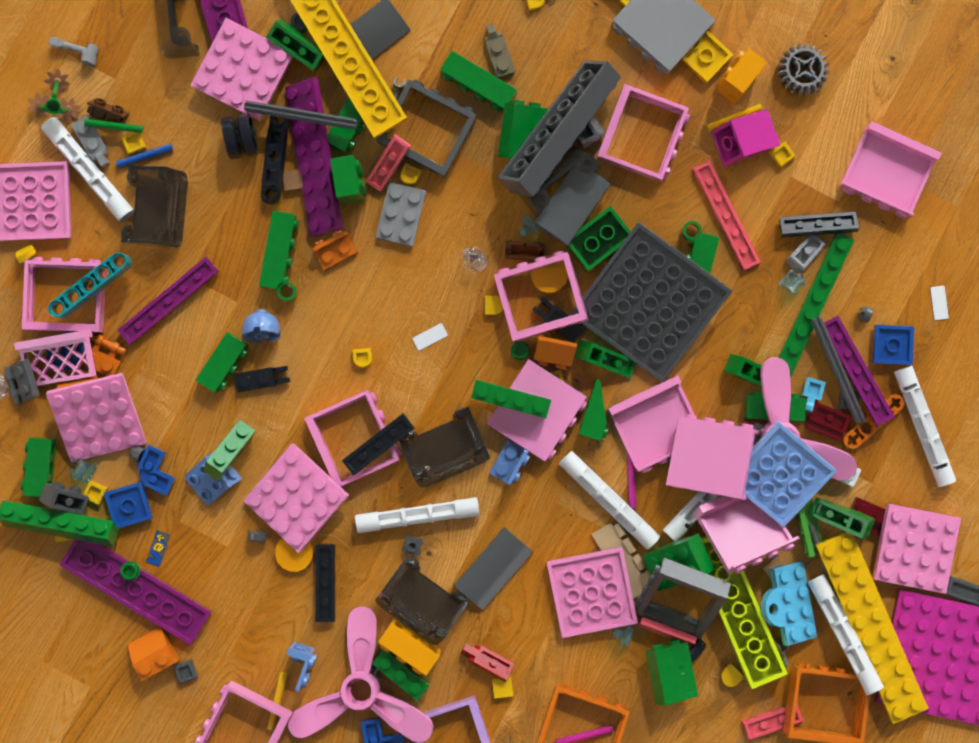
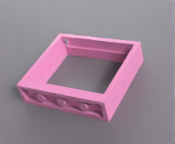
M624 84L596 159L661 182L663 178L667 179L670 168L667 166L669 161H673L677 150L674 148L676 142L680 143L684 132H681L683 124L687 125L690 114L687 113L689 108ZM628 96L679 115L658 173L606 155Z
M558 251L553 253V257L547 259L545 256L534 259V263L530 264L527 262L519 263L516 265L517 268L511 270L503 268L498 270V274L494 275L512 341H522L589 320L568 252ZM564 261L579 313L517 332L503 279Z
M32 257V260H25L22 329L64 332L91 329L93 333H104L105 288L96 295L95 324L34 322L36 268L93 270L101 264V260L89 259V262H81V259L70 258V261L67 262L62 261V258H50V261H43L42 257ZM106 269L102 273L104 279L106 278Z
M369 390L304 418L330 477L340 487L399 461V456L402 455L398 445H393L389 448L392 455L391 458L362 470L354 476L351 475L345 479L341 478L316 420L366 398L379 429L382 430L386 427L383 422L386 418L382 409L379 411L377 409L376 403H378L375 393H370Z
M231 680L228 685L224 684L219 693L222 696L220 701H216L210 711L213 713L211 719L207 718L202 727L205 730L203 735H199L195 743H207L232 692L281 717L268 743H278L293 711Z

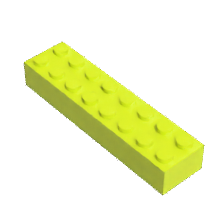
M707 536L702 537L701 540L714 566V570L708 575L731 583L728 598L718 612V615L748 686L754 689L787 675L788 673L762 616L745 572L728 574Z

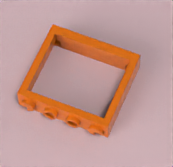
M799 662V665H792L783 734L788 738L827 743H864L870 695L866 696L860 682L858 684L852 734L794 727L801 673L858 680L855 672H848V669L836 667V670H832L826 665H817V668L810 667L811 664Z
M561 683L560 686L555 685L537 743L544 742L560 693L620 713L621 716L612 743L621 742L630 714L629 709H626L627 705L616 702L615 705L608 703L609 699L602 696H597V698L589 696L590 692L579 689V692L571 690L572 686Z

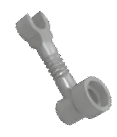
M50 37L48 44H51V47L82 54L80 61L83 64L92 67L96 66L98 60L96 56L99 50L97 45L88 43L86 48L65 42L56 37Z

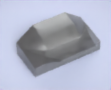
M592 118L576 140L584 149L599 140L606 132L598 120Z

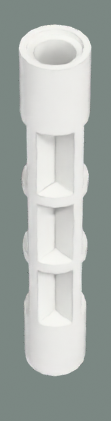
M56 117L47 120L42 125L41 130L67 158L119 222L128 219L135 211L110 183L104 173L94 164Z
M907 366L894 371L937 486L942 487L956 482V477L913 366Z
M572 450L559 462V465L647 550L657 542L660 535Z
M703 492L696 493L663 531L674 541L680 540L697 521L694 515L697 508L717 499L719 495Z
M473 497L439 504L355 515L357 533L359 534L380 531L386 528L407 527L413 524L434 523V521L475 517L480 516L478 499Z
M823 574L807 582L866 696L884 688L860 640L852 629L826 575Z

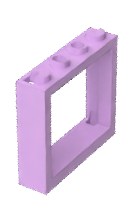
M475 695L423 712L431 718L469 705L481 743H491Z

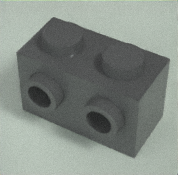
M54 481L53 484L45 482L39 501L50 508L83 515L89 497L81 492V488L75 486L66 488L64 484Z

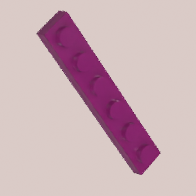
M208 257L203 258L120 327L118 332L129 345H132L219 273L218 269Z
M839 316L824 322L842 366L875 425L878 426L894 418V414Z

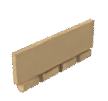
M619 522L615 525L609 523L592 533V536L601 551L618 547L623 548L632 597L634 599L641 595L643 586L647 585L650 573L648 570L641 573L640 570L644 569L646 565L639 553L634 556L630 555L636 551V548L629 537L621 539L622 536L627 534L623 526Z

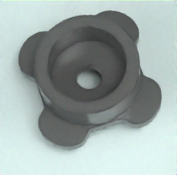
M411 535L406 536L405 546L402 548L403 553L419 556L421 554L420 547L423 544L422 538H412Z

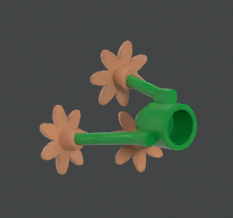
M59 69L56 70L55 75L48 71L47 75L50 78L45 79L44 82L51 84L52 97L49 98L46 95L41 99L39 93H36V100L28 99V102L32 104L28 111H35L36 118L40 116L41 112L46 116L49 113H59V118L66 115L67 122L71 121V116L79 118L75 111L81 107L74 105V98H71L69 102L65 98H61V101L57 98L58 90L63 92V86H70V83L65 81L68 78V74L61 75Z

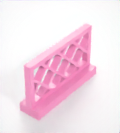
M91 329L14 343L15 350L20 351L21 361L28 359L27 352H31L36 356L34 362H30L32 370L40 375L36 382L37 386L96 376L89 337H93ZM84 342L85 351L82 355L76 348L79 343ZM62 346L70 350L66 358L59 353ZM46 349L53 353L49 361L42 356ZM73 354L80 358L76 366L69 361ZM56 356L63 361L59 369L52 364ZM39 360L46 364L43 372L36 367ZM83 361L88 365L89 373H84L79 369ZM66 365L73 369L70 376L62 372ZM49 368L57 372L53 379L46 375Z

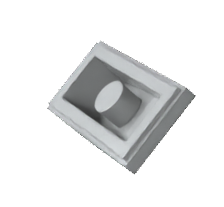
M817 235L807 236L785 262L799 274L826 244Z

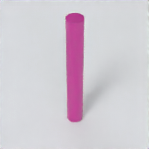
M627 453L629 506L636 508L635 467Z
M612 725L556 739V743H575L613 733Z

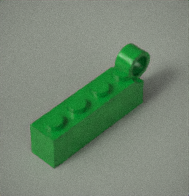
M272 210L259 286L277 290L279 298L289 302L294 300L298 294L297 287L289 282L287 272L288 268L291 269L293 258L290 257L291 250H295L296 239L294 234L299 229L300 220H297L295 214ZM287 285L293 288V294L289 298L283 297L281 293L282 288Z
M689 221L681 230L683 238L689 241L688 246L691 247L690 254H686V256L711 273L720 237L703 233L698 222ZM693 225L697 228V235L695 237H690L686 234L687 226Z

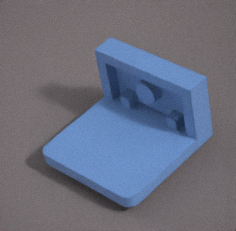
M212 453L201 460L185 475L187 482L206 505H210L227 489L242 479L232 466L219 482L203 471L205 463Z

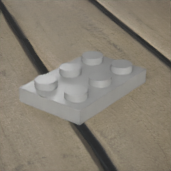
M389 182L376 238L413 247L426 191Z

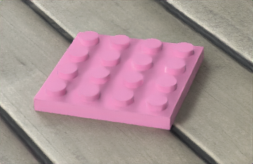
M225 18L190 86L244 114L249 113L251 118L260 122L264 114L245 111V101L269 104L293 56L269 39Z
M69 162L0 164V241L72 238Z
M123 373L47 391L46 396L71 462L146 444V438Z
M291 444L245 498L244 502L292 548L300 553L348 498L349 494L299 447Z
M886 503L872 578L874 580L946 594L961 518Z
M622 547L547 561L562 638L638 623Z

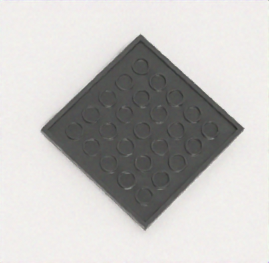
M638 221L582 297L589 319L582 322V324L663 382L733 290ZM577 305L570 313V315H575L579 313Z

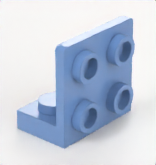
M507 439L490 474L506 482L509 486L512 482L515 484L521 474L518 472L520 466H525L530 457L527 455L528 450Z
M294 641L289 647L287 655L291 656L290 659L293 661H305L295 691L299 692L302 687L305 688L309 681L311 673H308V670H311L312 666H314L317 655L314 654L315 648Z

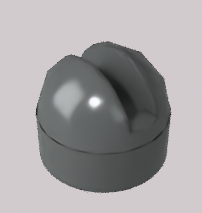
M863 306L859 309L862 311V314L857 313V316L861 321L868 323L871 319L873 308Z
M139 446L133 447L129 453L130 458L139 463L145 449Z

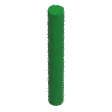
M85 119L84 122L86 127L135 133L144 132V126L93 119Z

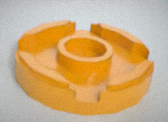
M546 255L545 257L547 259L553 257V255ZM564 261L530 272L533 285L544 293H555L561 290L568 279Z
M283 538L279 540L275 548L277 563L283 569L291 572L305 569L311 563L314 554L311 541L300 553L292 548Z

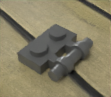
M29 359L12 364V366L4 368L6 373L4 375L5 380L8 381L11 390L9 394L13 398L15 405L40 396Z

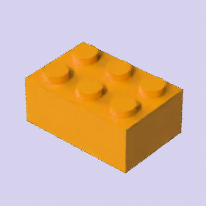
M749 48L745 53L741 51L717 83L720 86L717 92L735 105L767 62Z
M395 618L392 619L378 641L381 644V649L387 653L393 652L397 655L396 659L403 664L407 662L413 666L412 670L419 675H422V673L427 675L440 657V649Z

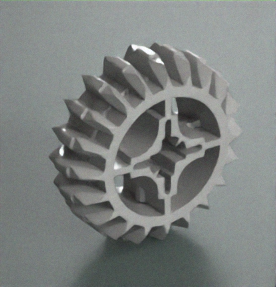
M799 43L796 48L791 46L789 51L786 50L783 53L785 57H780L779 61L781 64H778L777 68L782 71H779L777 75L783 76L780 83H787L784 87L785 89L792 87L791 93H794L797 89L798 95H802L803 90L806 95H809L810 91L815 93L817 87L822 88V82L827 81L828 78L825 75H828L830 71L825 68L829 66V63L823 62L827 56L821 57L822 50L820 49L816 52L815 45L809 49L808 43L804 47ZM803 55V56L809 57V59H808V60H802V59H800V58L797 59L795 56ZM790 62L792 63V67L795 70V74L793 75V77L791 76L789 71ZM814 62L817 66V76L814 75L815 72L812 69ZM807 64H809L806 67V70L802 72L800 75H798V73L801 71L800 69L803 66L805 67ZM804 78L807 81L810 80L811 83H800L797 80Z

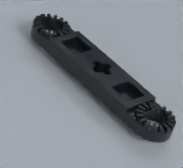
M269 116L270 123L267 132L261 198L264 203L275 205L279 202L282 192L289 119L283 118L282 123L277 124V117ZM275 154H277L278 158L273 160L272 156H275ZM273 190L275 195L273 199L269 200L268 193Z

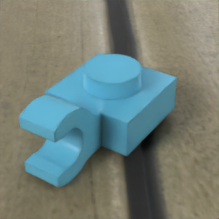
M806 377L801 396L806 397L805 412L810 413L813 411L815 400L821 401L826 382Z

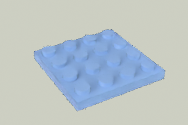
M778 420L752 449L745 492L747 493V498L784 528L837 470Z

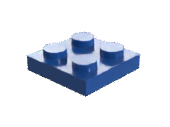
M874 325L872 363L913 365L914 326Z
M143 481L104 493L111 519L118 528L153 518Z

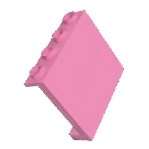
M871 121L867 124L839 187L843 188V191L847 194L861 196L860 199L867 203L874 202L878 204V207L882 210L896 212L895 215L900 218H910L914 216L913 210L934 163L941 156V152Z
M528 359L510 389L550 399L551 403L547 418L498 406L487 424L543 461H546V459L551 460L556 452L554 449L557 442L561 444L567 435L564 433L568 426L571 428L577 420L574 417L577 411L582 412L587 402L585 399L587 396Z
M679 376L668 379L607 408L636 471L644 473L653 469L652 465L657 462L661 465L670 461L669 457L672 455L679 416L685 417L686 414L695 415L680 385L681 380Z
M686 414L685 417L679 416L666 485L746 500L745 486L755 434H758L759 431L753 429V425L742 423L740 427L734 426L735 422L723 420V423H716V419L704 417V420H698L695 415Z
M722 496L699 506L694 512L695 517L728 574L733 572L738 574L744 571L748 565L756 566L766 557L772 559L782 550L787 552L795 547L794 544L799 539L798 536L792 538L786 526L783 528L747 497L746 500Z

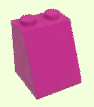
M767 109L732 119L711 131L724 167L780 146L778 135L775 132Z

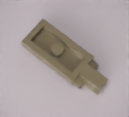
M494 23L486 25L489 36L485 37V44L496 77L501 78L515 73L504 36H502L501 32H496Z

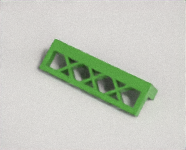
M812 498L795 515L804 554L807 557H814L817 554L808 525L814 524L822 542L818 520L809 515L813 506Z

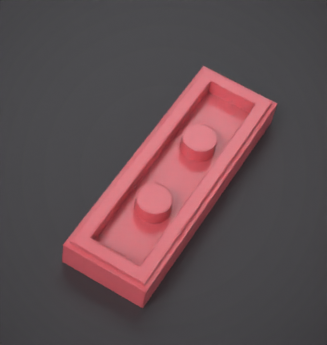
M395 134L365 182L379 192H382L411 147V144Z
M642 617L637 624V627L672 640L679 639L680 642H688L689 646L696 643V636Z
M798 704L794 725L804 722ZM786 706L742 720L748 740L783 729Z

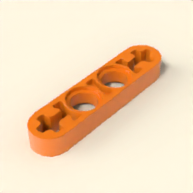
M897 394L889 395L885 398L889 406L892 404L891 399H898V407L893 406L890 408L894 416L905 404L903 397ZM868 413L865 416L864 422L870 424V431L868 433L862 432L861 425L864 422L855 424L843 435L842 444L846 448L855 449L886 422L876 426ZM854 430H857L858 434L863 436V438L857 436L854 439V445L847 443L849 441L848 436L854 437L857 434Z

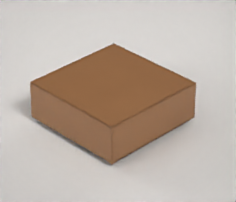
M299 169L284 172L285 192L302 189L303 180Z

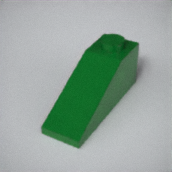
M584 340L579 341L574 358L630 379L636 365L627 356Z
M730 353L723 371L762 388L760 375L762 365L745 357Z
M595 379L578 434L601 441L602 438H606L608 427H606L607 422L601 382Z
M818 497L815 498L809 513L810 516L861 539L869 537L875 522V518Z

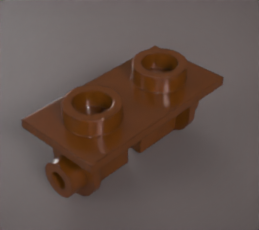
M100 98L87 102L88 105H91L88 107L87 113L91 117L102 121L105 115H108L106 121L125 123L126 120L123 117L130 113L125 111L123 107L109 105Z
M506 241L505 259L534 260L543 257L544 244H541V242L523 243L521 241Z

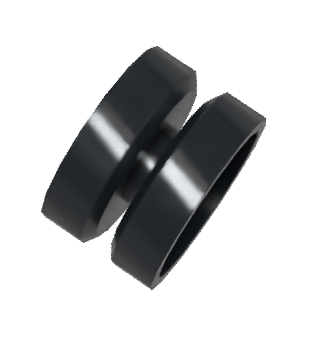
M250 114L239 115L237 123L233 117L222 118V132L230 160L241 158L242 148L247 157L258 155L257 136Z

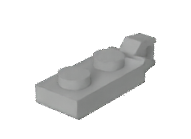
M86 115L71 124L89 157L93 161L97 160L100 166L104 168L110 165L105 156L108 153V148L96 128L84 126L85 119H90Z

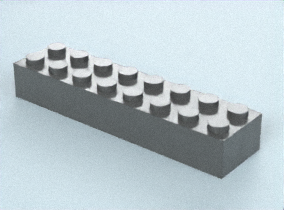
M584 60L497 177L511 193L533 197L539 192L545 180L550 177L556 165L562 161L564 154L573 146L575 139L584 131L586 124L595 116V112L606 101V97L617 86V82L621 78L608 61Z

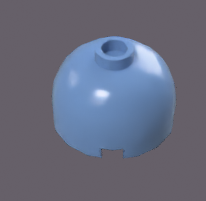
M256 310L255 313L245 318L242 325V337L244 336L246 341L262 343L261 339L269 338V342L276 341L280 338L279 321L274 315L267 313L266 310Z

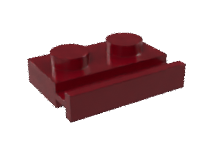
M815 401L813 411L810 412L804 427L841 442L852 416Z
M855 497L850 509L875 518L870 533L880 537L885 509Z

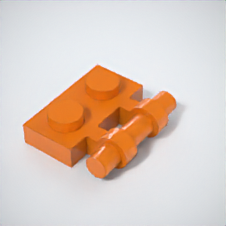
M92 333L93 337H89V339L95 342L94 347H91L95 370L106 376L117 374L122 361L116 359L117 354L124 356L127 349L121 347V344L117 342L113 343L106 340L100 334ZM102 346L110 349L109 355L100 351Z

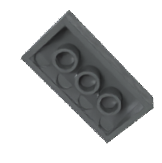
M381 0L350 24L372 60L410 31V28L389 0Z
M577 161L535 220L536 229L569 246L610 187V183Z
M503 527L456 581L454 587L483 610L533 551L507 528Z

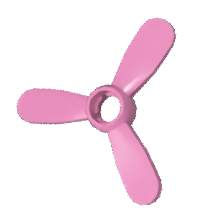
M777 357L769 358L763 363L760 371L762 395L769 423L761 431L760 439L778 420L800 438V433L796 427L789 423L791 401L790 369L783 359ZM800 438L837 470L831 478L843 481L851 478L856 472V461L849 453L824 443Z
M355 608L348 617L347 648L352 674L348 675L343 681L340 692L316 699L292 713L288 721V729L293 736L297 738L311 736L331 724L348 708L354 710L371 708L387 724L412 741L424 742L431 736L433 732L432 720L410 704L381 692L378 679L371 673L376 649L377 618L370 608ZM357 680H366L371 688L370 698L364 701H357L351 693L352 683Z

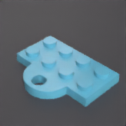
M804 561L770 568L773 588L764 594L761 601V613L764 620L771 626L780 627L782 642L785 646L816 638L817 632ZM770 605L773 606L772 614L769 612Z

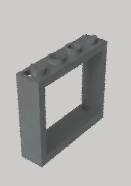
M408 80L397 100L401 108L412 89L468 118L443 166L411 149L404 156L406 159L446 178L477 119V115L474 114L475 111L467 106L463 108L457 105L458 102L450 97L447 99L442 97L439 91L433 88L431 90L424 88V84L420 81ZM389 131L377 138V143L385 148L391 141L387 137Z
M663 558L660 565L656 564L653 575L650 574L647 585L643 586L641 595H638L635 606H637L636 615L701 639L726 602L731 583ZM663 578L712 597L698 619L650 601Z

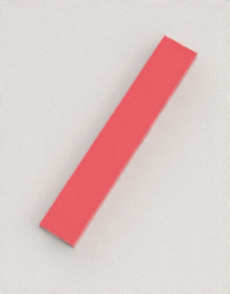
M709 160L693 168L692 171L742 271L761 263L711 161Z

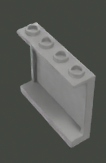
M630 0L613 19L611 25L614 32L620 36L623 35L631 47H637L641 51L643 58L647 61L651 60L656 64L655 68L663 74L665 72L668 75L703 34L713 26L716 20L694 0Z

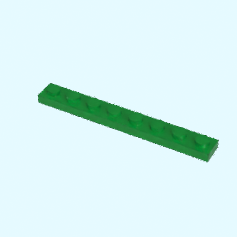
M837 233L834 235L778 358L783 359L788 364L790 378L814 329L811 320L820 316L854 243L853 239L843 234Z

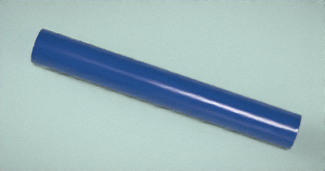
M170 143L116 161L118 168H122L171 152L173 147Z

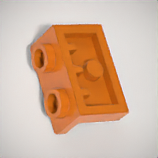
M337 231L331 235V239L327 241L322 239L314 244L315 247L312 250L324 271L358 253L346 231Z

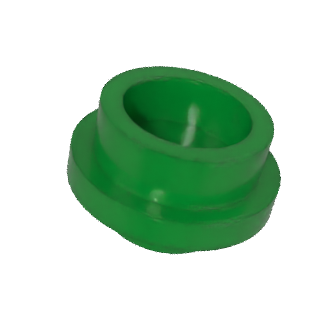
M516 342L511 347V355L516 360H525L530 354V348L525 342Z
M134 561L125 562L120 570L122 577L128 581L135 580L140 575V566Z

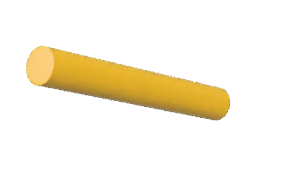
M757 104L707 124L708 131H713L732 119L763 111L761 104Z
M280 672L273 700V702L279 705L281 704L288 674L286 672ZM270 713L267 729L275 730L278 715Z

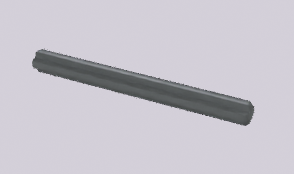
M245 101L244 110L247 112L355 130L357 127V120L354 118L253 101Z
M821 316L815 317L811 320V323L856 424L862 423L866 418Z

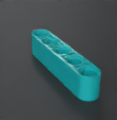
M120 252L112 254L51 301L48 306L50 315L57 318H66L127 272L132 266L131 258ZM123 257L124 264L123 266L119 267L117 263L118 259ZM105 269H108L109 275L104 279L102 273ZM89 281H93L94 286L89 291L87 284ZM74 293L78 294V300L76 302L72 301V295ZM61 304L63 311L58 314L57 307Z

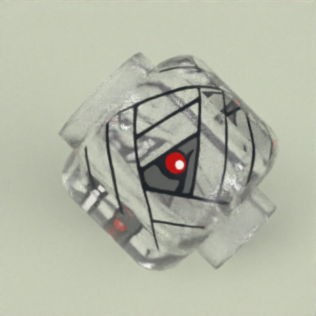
M476 245L470 249L466 247L460 255L463 258L461 265L473 274L482 273L490 262L487 260L488 254Z

